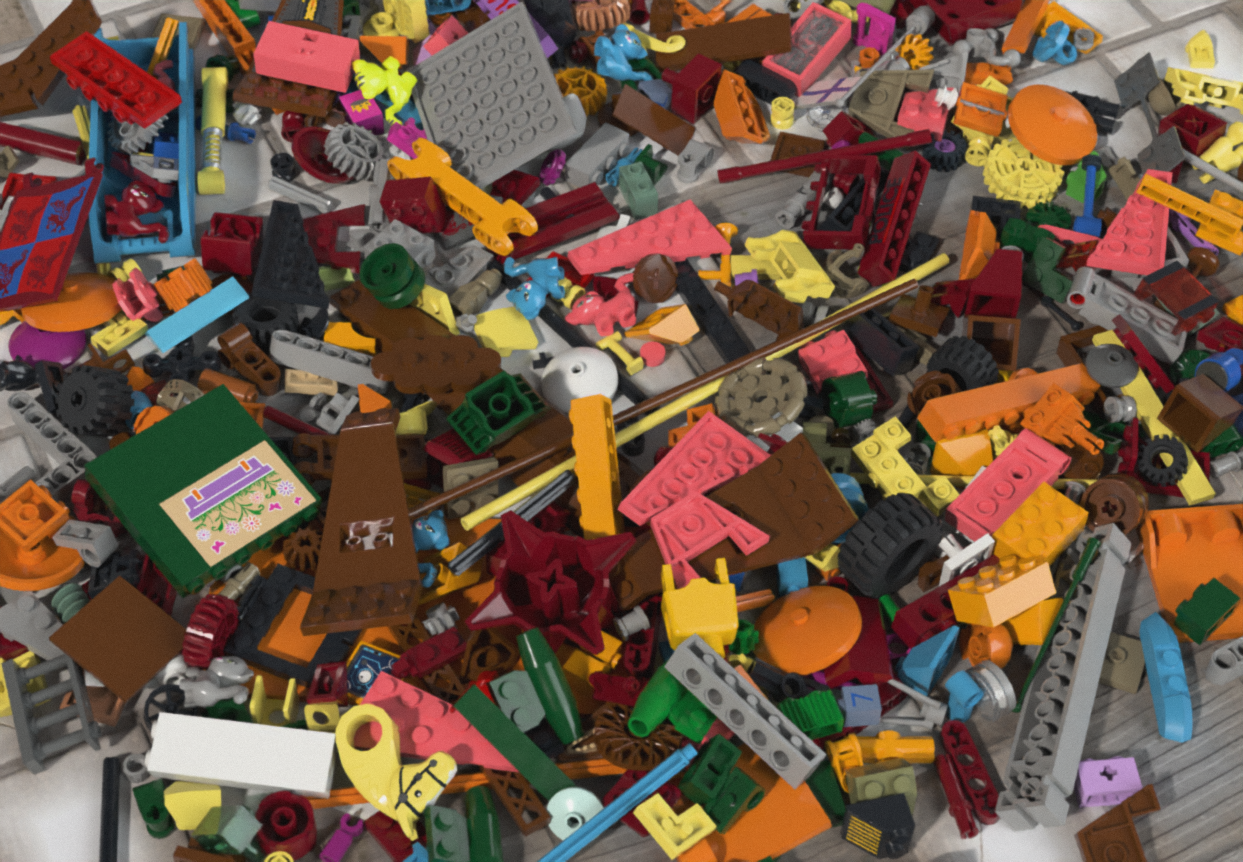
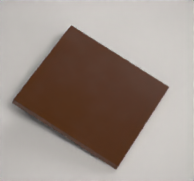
M118 576L49 637V640L127 703L159 674L169 662L182 652L184 648L182 643L185 639L184 633L187 629L125 579Z

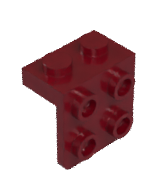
M627 770L614 787L604 795L601 800L604 808L652 770ZM666 781L618 820L641 837H647L650 833L633 813L635 809L657 793L672 809L680 800L681 791Z

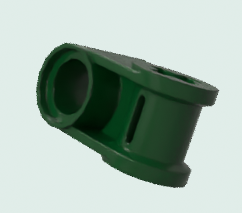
M1231 425L1199 452L1210 453V459L1228 454L1231 451L1236 452L1243 446V437L1236 427Z
M162 778L132 788L138 809L146 824L149 835L155 839L168 837L174 830V821L172 815L165 807V786Z

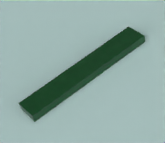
M475 684L452 705L548 801L562 789L577 787ZM569 818L570 821L574 823H579L577 818Z

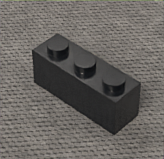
M874 308L846 320L842 328L854 345L859 347L866 353L868 358L874 360L886 373L892 376L909 372L920 346Z

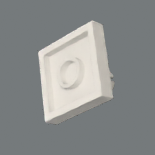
M987 533L965 549L956 541L952 534L948 535L947 539L943 538L938 546L950 559L944 562L939 586L991 557L995 543L993 538Z

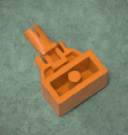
M1055 383L1050 386L1020 423L1024 429L1027 428L1053 446L1055 444H1065L1073 448L1075 445L1068 439L1070 438L1093 455L1100 452L1094 445L1100 449L1104 446L1102 439L1096 437L1082 426L1084 425L1088 429L1090 427L1089 421L1084 418L1082 413L1085 408L1073 395Z

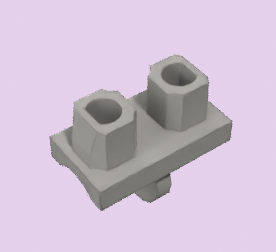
M336 393L328 407L339 414L338 417L335 419L323 411L315 426L329 434L335 435L339 428L342 427L346 415L351 413L359 398L352 395L348 399Z

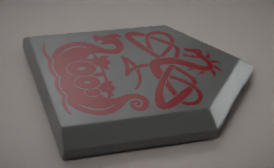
M489 195L501 204L502 197ZM446 206L448 210L442 231L438 233L447 250L474 236L472 231L474 224L449 206Z

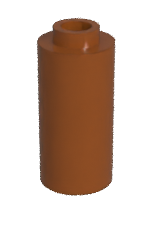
M206 368L201 373L197 388L204 394L224 384L239 402L256 403L258 391H256L255 384Z

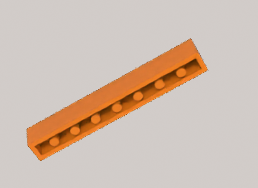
M1080 363L930 399L926 402L917 418L934 442L944 439L951 440L963 434L971 435L979 430L993 429L995 425H1010L1015 421L1023 420L1053 383L1073 395L1082 406L1094 400V394L1099 389L1100 384L1090 377L1085 365Z

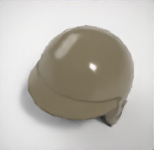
M1163 78L1162 80L1160 79L1158 85L1148 92V101L1150 107L1156 113L1168 116L1186 105V103L1180 102L1181 97L1173 94L1174 88H1171L1172 83L1165 81V78Z

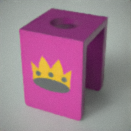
M361 90L339 97L342 106L348 114L346 115L347 123L350 125L356 123L358 127L363 125L364 129L371 130L373 135L385 134L383 113L373 98L365 99Z

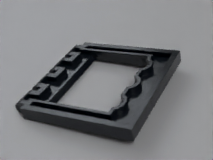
M277 564L252 608L248 610L247 616L240 623L225 647L224 654L225 656H237L243 659L246 665L290 681V678H294L296 684L310 689L317 665L344 662L351 651L349 646H354L363 629L327 633L307 668L257 650L261 639L270 630L272 621L284 607V602L288 595L294 589L313 594L315 577Z

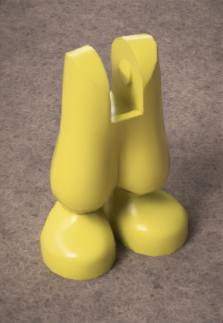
M1237 121L1231 124L1226 137L1218 138L1199 158L1225 173L1239 167L1243 161V144L1234 151H1232V148L1243 142V123ZM1207 173L1199 177L1203 184L1215 179Z

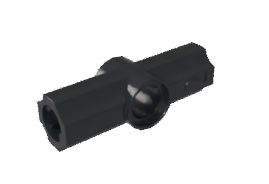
M755 658L747 669V674L758 688L772 695L774 701L778 704L787 698H804L811 692L818 690L806 684L798 674H787L758 658ZM784 684L790 686L792 694L785 690Z

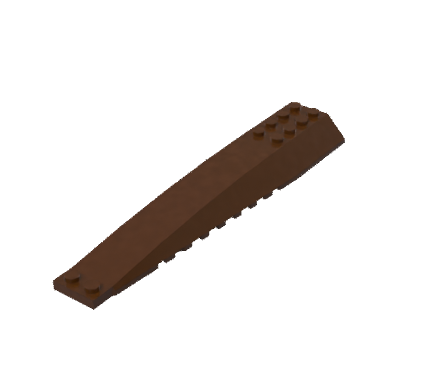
M360 279L330 296V304L342 313L346 320L352 323V326L362 336L375 338L378 351H392L396 341L407 337L423 340L431 335H440L447 339L456 336L410 304L398 309L383 307L365 288ZM495 375L489 377H481L479 385L486 382ZM450 389L443 394H432L425 390L421 391L423 395L427 394L433 401H436L437 408L439 410L443 409L448 415L462 404L465 394L469 392ZM543 398L551 409L543 417L533 420L527 427L505 441L490 447L489 452L494 454L492 457L498 461V467L571 435L574 431L569 415ZM570 446L507 476L519 487L576 455V451L573 449V446ZM617 451L621 498L623 501L628 496L631 487L645 472ZM576 476V483L554 501L571 512L565 526L577 536L584 538V531L580 526L582 511L581 504L577 498L579 481Z

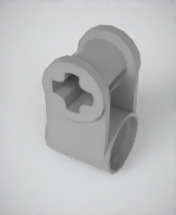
M693 139L690 140L678 156V163L680 164V169L677 172L678 179L684 183L695 182L704 169L710 165L714 156V147Z

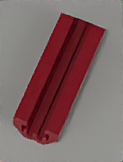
M593 182L525 208L534 217L538 225V231L532 236H526L517 232L507 234L514 247L513 251L508 255L502 256L486 246L485 248L487 252L494 255V260L498 259L501 264H504L508 257L516 260L619 220L620 216L612 204L608 202L598 185ZM570 214H574V215H575V216H573V217H570V218H568V219H565V218H566L568 215H570Z

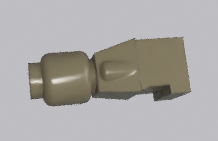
M497 269L485 270L475 282L472 281L460 286L448 298L453 315L467 314L469 316L470 314L479 313L487 301V297L491 296L500 287L501 280L503 279L502 274Z

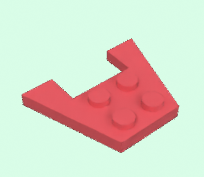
M696 491L655 515L650 520V525L666 565L671 564L675 590L686 587L691 579L701 578L688 562L728 536L746 556L768 543L770 538L766 533Z

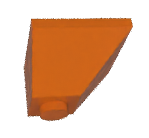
M360 36V41L381 63L391 56L400 62L398 70L402 69V65H408L410 39L406 36Z

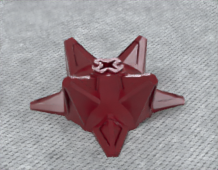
M511 510L500 515L507 553L501 559L494 580V591L465 620L469 630L473 631L514 624L525 632L538 627L555 654L566 637L594 655L603 652L605 647L601 628L616 631L613 618L623 617L609 582V573L636 543L637 540L632 533L627 532L585 540L580 536L573 537L558 534L554 531L543 532Z

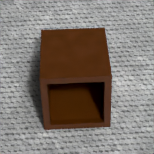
M964 314L962 336L967 337L969 340L973 339L979 345L984 346V349L990 352L992 359L996 361L997 369L1016 371L1021 319Z
M1201 374L1176 385L1158 415L1157 420L1198 453L1234 424L1243 410V406L1207 376Z

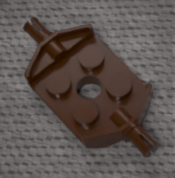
M746 279L737 286L733 285L732 288L718 281L714 287V291L723 294L728 299L729 317H732L734 311L742 314L744 317L762 325L767 330L778 334L775 341L804 329V311L801 307L752 280Z

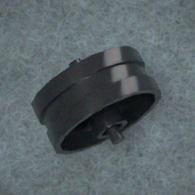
M167 684L159 686L150 693L145 702L143 714L145 725L150 732L153 725L151 722L158 720L159 713L149 717L148 709L150 704L162 710L163 713L197 717L198 707L192 708V711L178 710V707L185 701V691L180 689L179 685ZM165 692L167 703L163 705L154 698ZM170 692H177L183 696L175 703L171 701Z

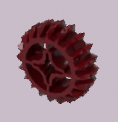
M208 594L195 606V611L191 614L187 630L184 633L185 639L182 643L184 647L182 650L184 662L201 670H208L212 659L225 656L224 649L234 635L238 623L237 616L239 613L237 603H234V600L228 599L227 596L221 594Z

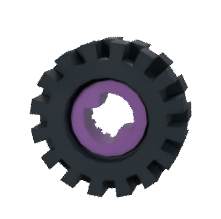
M944 129L941 142L934 140V134L931 133L932 143L923 145L922 157L931 164V169L934 170L937 167L939 172L942 169H945V172H950V168L955 171L957 166L959 168L962 166L967 145L965 144V139H961L959 133L956 136L954 135L955 131L951 130L950 133H946L947 129Z

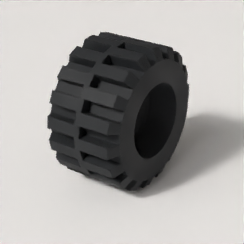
M247 292L249 299L233 308L234 325L238 322L242 323L249 330L252 341L264 353L269 355L272 333L274 331L287 330L297 334L300 331L297 307L295 303L263 299L252 296V293Z
M953 336L947 339L930 357L927 363L928 372L940 371L943 374L951 375L963 391L993 385L997 382V375L999 374L996 368V361L992 359L990 352H987L984 349L985 347L976 343L975 340H969L965 336Z

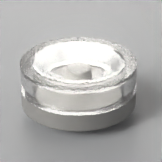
M984 660L965 670L984 692L982 699L973 706L982 718L989 722H995L1012 712L1016 707L1015 693L1008 678L996 664L989 660Z

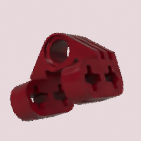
M78 479L72 492V502L75 504L74 512L78 520L110 526L115 539L127 533L128 530L116 516L112 521L107 516L93 513L98 493L88 481Z

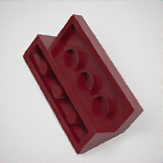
M852 596L861 613L862 628L853 647L838 661L824 668L825 682L831 689L855 677L863 685L877 684V686L893 679L882 608L878 599Z

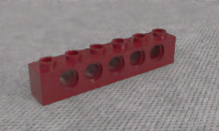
M992 555L896 611L891 628L912 649L954 625L957 626L961 622L956 620L948 589L958 585L960 579L975 576L981 568L999 563L1000 558Z

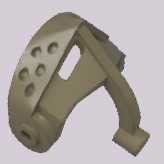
M856 243L852 250L845 253L840 249L834 250L825 259L822 269L831 280L838 282V284H834L835 287L831 296L853 298L863 294L868 289L869 282L863 277L848 278L838 269L846 260L852 257H860L864 249L863 245Z
M172 379L159 392L156 403L160 406L167 405L176 412L187 405L183 401L184 397L193 402L205 394L184 380ZM171 393H179L177 397L170 396Z

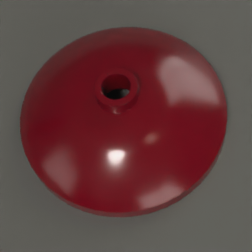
M310 126L300 129L295 134L291 143L292 153L299 166L310 176L331 184L346 183L354 178L353 176L348 178V175L345 173L340 174L341 170L333 168L334 163L327 161L328 156L324 153V144L331 130Z

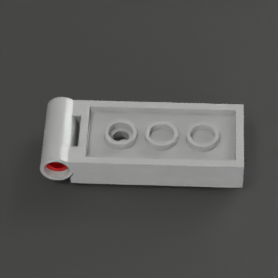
M1081 267L1076 271L1067 297V303L1070 307L1080 309L1078 314L1087 318L1092 324L1100 325L1107 330L1116 328L1112 319L1120 314L1150 354L1161 362L1173 365L1183 351L1189 325L1095 274L1089 267Z

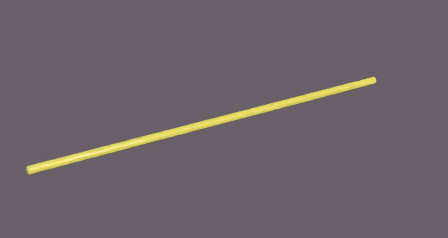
M942 253L828 317L913 278L919 281L948 265L949 257ZM839 324L765 358L767 360L780 358ZM726 376L691 391L615 433L616 448L717 393L719 386ZM576 455L461 518L463 528L468 531L537 493L565 470H570L573 473L575 471L574 464L577 462Z

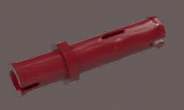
M940 754L934 758L933 763L950 805L948 809L949 814L956 821L961 839H966V834L968 839L974 838L979 834V830L971 813L973 808L971 802L966 800L951 755L945 754V760L944 755Z

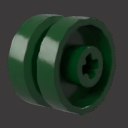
M396 243L385 244L372 251L362 263L359 272L361 283L383 307L388 309H398L410 304L418 297L426 280L425 272L402 245Z

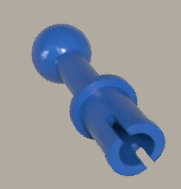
M202 115L196 118V128L200 132ZM236 122L225 125V134L230 141L239 140L248 144L253 143V140L249 138L255 139L256 131L254 129L239 126Z

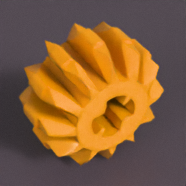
M909 34L895 49L899 53L895 59L902 57L909 64L910 70H919L921 67L930 65L929 61L933 60L934 56L929 52L934 47H928L929 39L923 40L922 34Z

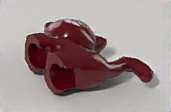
M135 180L122 190L121 201L119 202L114 195L104 194L107 235L134 237L139 234L158 232V241L162 244L167 242L169 231L166 226L159 222L142 224L137 217L147 213L155 214L164 208L163 202L156 198L151 188L144 185L141 181Z

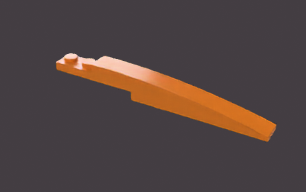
M193 0L227 54L237 58L240 72L245 76L256 50L254 38L225 0ZM271 108L276 115L286 112V110Z

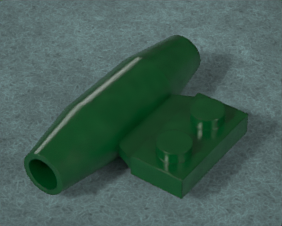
M538 627L517 635L516 639L524 671H510L486 683L495 705L522 732L539 725L545 716L563 744H568L583 737L585 734L577 702L556 654Z
M474 786L467 790L464 817L457 813L455 809L429 805L424 811L428 862H504L499 818L489 788Z

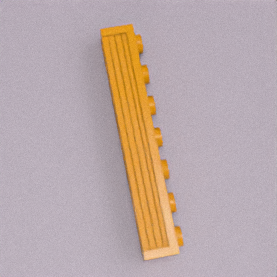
M1148 174L1144 175L1136 191L1138 194L1233 239L1243 224V219Z

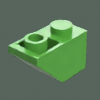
M1092 151V153H1091L1090 155H1097V156H1098V153L1095 152V151ZM1082 161L1075 172L1071 171L1065 183L1068 184L1066 195L1084 203L1086 171L1082 169ZM1102 163L1101 169L1096 171L1094 202L1102 194L1107 177Z

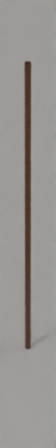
M913 278L613 415L614 426L737 371L756 359L772 355L918 288V282ZM574 433L410 507V518L413 519L572 446V436Z

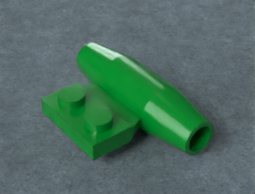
M668 659L656 670L638 696L628 721V727L636 736L645 737L668 717L675 726V730L700 744L717 719V716L665 668L669 661Z

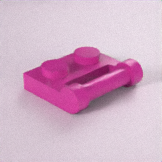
M859 3L856 10L858 15L856 33L853 35L852 42L857 46L874 48L883 56L892 46L896 18L867 3ZM867 17L871 18L869 36L865 34Z

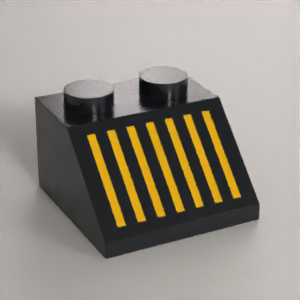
M902 793L846 805L840 832L841 838L878 859L888 857L890 859H898L907 854L914 833L915 822L905 794Z

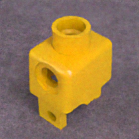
M725 558L716 559L714 572L717 584L709 582L706 578L691 579L686 587L676 590L671 564L662 565L663 597L661 610L669 644L673 650H676L682 642L696 633L723 659L725 658L723 645L732 644L738 630L735 585L729 583Z

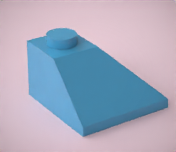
M954 625L913 647L907 657L902 656L895 668V671L898 672V677L908 687L928 697L952 658L959 627Z

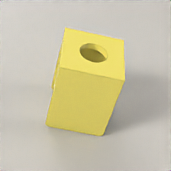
M257 675L250 703L253 724L281 727L296 722L300 701L295 679L290 678L285 700L267 699L262 676ZM275 711L284 712L285 720L275 724L269 720V717Z

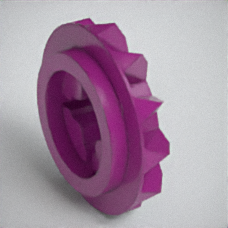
M557 148L550 152L542 163L540 180L541 183L547 186L555 183L556 179L560 177L561 171H563V166L566 163V153L561 149Z

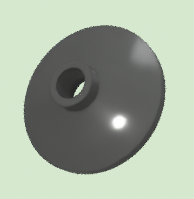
M1101 344L1094 347L1088 353L1085 363L1090 377L1097 383L1110 388L1124 387L1133 382L1138 372V364L1130 351L1115 344Z

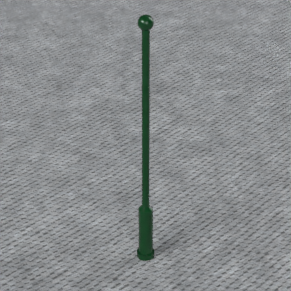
M1089 537L1086 541L1087 545L1072 574L1073 581L1018 695L1016 707L1012 710L1014 713L1021 711V703L1078 582L1083 580L1096 550L1101 545V542L1096 538Z

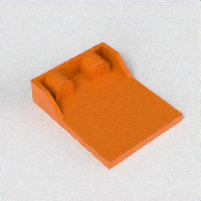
M1243 504L1147 511L1144 520L1136 527V532L1140 543L1143 542L1144 548L1142 553L1162 618L1173 629L1178 643L1194 641L1173 625L1177 617V613H1175L1176 608L1184 599L1187 601L1191 600L1193 592L1201 583L1206 585L1213 578L1217 579L1241 599L1235 612L1205 641L1238 639L1242 637Z
M744 743L737 747L742 753L733 769L735 767L741 768L766 790L764 798L753 810H743L725 835L720 834L714 829L708 836L676 857L677 862H758L769 856L775 859L831 828V821L805 781L794 789ZM678 772L667 781L677 787L686 772ZM681 793L680 800L672 810L679 816L693 807L695 803Z

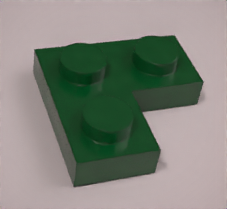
M1042 236L1022 274V282L1063 304L1067 300L1073 279L1055 269L1066 247L1046 236Z

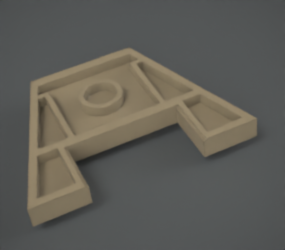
M935 69L874 71L854 91L848 108V114L887 138L914 132L912 129L898 125V122H894L905 88L928 93ZM861 71L859 77H862L867 71Z

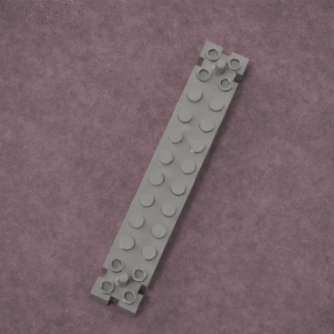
M1114 523L1095 527L1094 533L1091 534L1084 530L1064 551L1067 555L1066 559L1060 560L1054 583L1056 594L1051 597H1059L1064 600L1073 581L1072 574L1087 545V539L1093 537L1101 542L1083 580L1078 582L1025 694L1003 778V783L1007 786V789L1000 792L995 813L1015 832L1035 829L1039 823L1046 828L1062 826L1066 822L1069 804L1065 799L1073 792L1125 573V568L1122 564L1128 560L1131 542ZM1038 645L1035 659H1036V657H1037V655H1038V653H1039V651H1040L1042 645Z

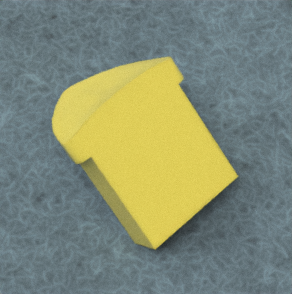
M1202 30L1189 40L1185 51L1188 53L1190 68L1213 69L1215 59L1212 41L1208 33Z

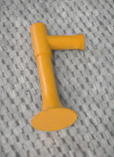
M720 223L715 226V229L730 245L731 238L738 233V228L731 223ZM721 253L720 270H699L700 279L720 280V282L731 287L730 255L722 256Z

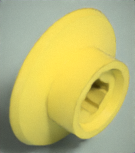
M385 12L375 13L363 26L364 36L401 35L393 25L392 16Z

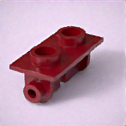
M595 671L589 676V683L595 689L591 698L635 706L638 696L648 681L636 680L633 676L620 677L604 674L602 671Z

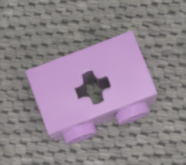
M1114 756L1107 760H1081L1074 784L1079 808L1117 805L1142 789L1134 757L1123 758L1121 756Z

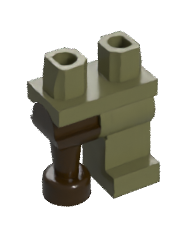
M803 422V434L806 435L829 473H840L850 476V432L844 428L835 429L831 433L830 443H826L827 423Z

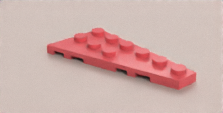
M1148 169L1145 173L1169 185L1172 183V172ZM1139 182L1133 195H1130L1124 208L1120 210L1107 229L1104 238L1097 244L1094 253L1089 256L1086 266L1146 276L1163 268L1169 208L1136 193Z
M708 411L620 503L618 510L641 526L694 491L703 496L713 492L757 467L771 455Z
M383 671L380 672L360 704H371L382 708L397 724L400 736V757L427 760L437 751H444L451 755L459 765L468 763L483 765L484 768L519 772L457 710L454 713H450L449 709L452 707V704ZM373 721L361 725L354 736L355 748L362 749L363 751L374 748L382 737L381 724Z

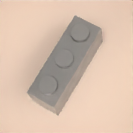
M605 122L565 163V181L579 188L593 182L599 185L603 177L616 166V163L628 154L630 150L629 133Z

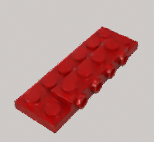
M88 31L49 56L51 63L67 74L66 80L72 89H81L83 95L89 101L95 99L103 111L111 110L120 123L124 121L130 125L137 123L146 129L182 103L181 96Z

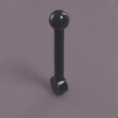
M1042 297L1041 304L1043 306L1050 307L1071 325L1072 330L1078 331L1080 329V323L1073 321L1051 303L1050 297Z

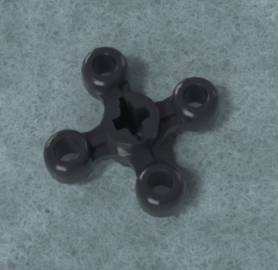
M189 336L174 346V349L168 354V359H162L157 354H149L143 358L142 365L144 372L151 378L159 377L164 371L172 373L168 382L172 379H179L190 383L189 380L194 377L195 370L204 371L206 368L219 372L221 362L219 355L214 351H206L200 357H193L191 354L194 352L195 346L192 336Z

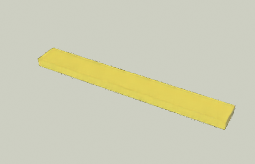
M1113 330L1096 334L1092 338L1095 347L1101 344H1115L1125 348ZM1138 365L1135 379L1129 385L1120 387L1124 396L1129 395L1135 400L1136 416L1151 441L1155 440V435H1159L1160 439H1163V435H1168L1170 440L1172 437H1175L1178 443L1181 442L1188 458V471L1186 474L1182 473L1183 479L1181 481L1175 479V482L1189 506L1213 499L1216 493L1186 443L1157 420L1163 405ZM1168 453L1159 454L1166 467H1169L1173 462V457Z

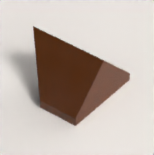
M494 627L473 630L467 642L459 681L461 684L477 681L479 674L484 671H497L498 676L512 671L520 654L519 649Z

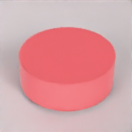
M647 342L640 349V357L646 366L656 367L664 362L666 351L664 346L658 342Z

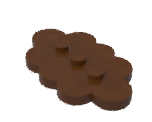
M431 335L423 340L412 337L402 338L394 343L392 351L379 353L371 360L372 375L382 381H394L395 388L405 394H416L423 390L432 394H443L450 389L460 392L471 391L480 384L481 377L493 376L501 369V356L496 350L478 348V344L473 338L464 335L453 336L449 339L440 335Z

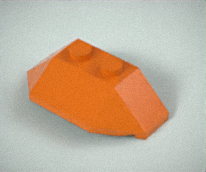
M724 69L721 73L713 103L723 136L728 140L740 143L762 144L767 142L771 137L758 101L751 90L745 85L746 82L742 76Z
M974 210L969 212L959 280L977 278L994 252L999 249L1000 242H995L997 231L986 212Z

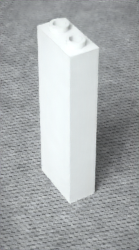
M163 712L159 713L158 721H154L152 725L151 737L154 740L152 750H148L146 753L145 767H147V771L153 777L268 792L291 791V794L329 799L338 752L336 734Z

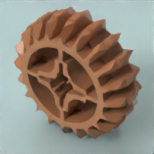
M628 0L576 1L572 4L577 29L581 31L586 30L589 32L608 28L612 29V27L624 24L630 18V4Z

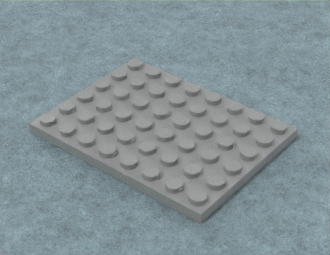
M523 2L518 3L406 71L413 74L417 79L412 89V95L428 141L436 144L449 155L452 162L451 169L479 189L577 133L528 10Z

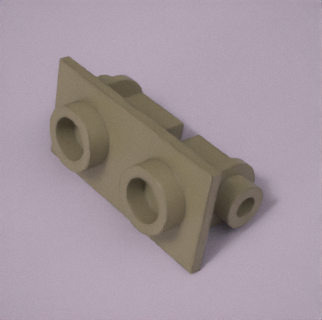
M1122 157L1117 161L1118 164L1109 167L1108 171L1125 199L1128 200L1130 195H1133L1140 178L1130 164L1131 160Z

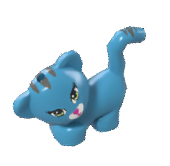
M618 25L615 33L611 36V40L606 36H599L594 45L595 56L601 57L597 63L598 75L609 76L619 81L653 80V77L646 71L634 72L632 66L627 61L633 59L641 60L648 54L641 46L639 37L633 31H629L626 25Z
M512 257L506 258L504 263L505 274L517 277L528 273L533 281L523 282L517 289H513L506 294L507 300L512 302L515 309L523 314L526 320H532L539 315V311L545 306L547 294L551 293L552 297L557 300L564 298L565 289L563 286H559L558 281L564 279V269L562 266H558L557 257L534 259L530 263L521 264L513 268L515 260Z
M435 510L413 521L412 530L416 553L419 550L431 549L441 551L449 546L450 539L447 536L448 528L444 521L443 511ZM418 563L420 574L427 573L421 581L422 586L428 588L435 582L438 571L433 563Z

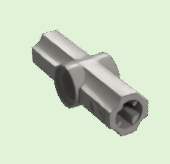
M381 159L375 163L373 185L369 187L370 213L368 226L369 229L377 232H382L390 224L379 202L386 180H396L388 169V159Z

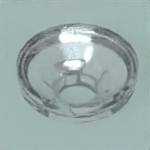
M844 103V106L841 108L836 105L806 108V118L810 125L823 132L822 130L828 124H822L819 121L823 119L832 121L841 111L848 114V107Z

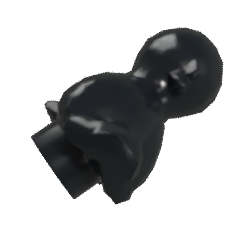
M17 355L15 360L10 362L3 361L0 364V392L3 390L21 391L34 384L40 386L35 366L24 361L23 357Z

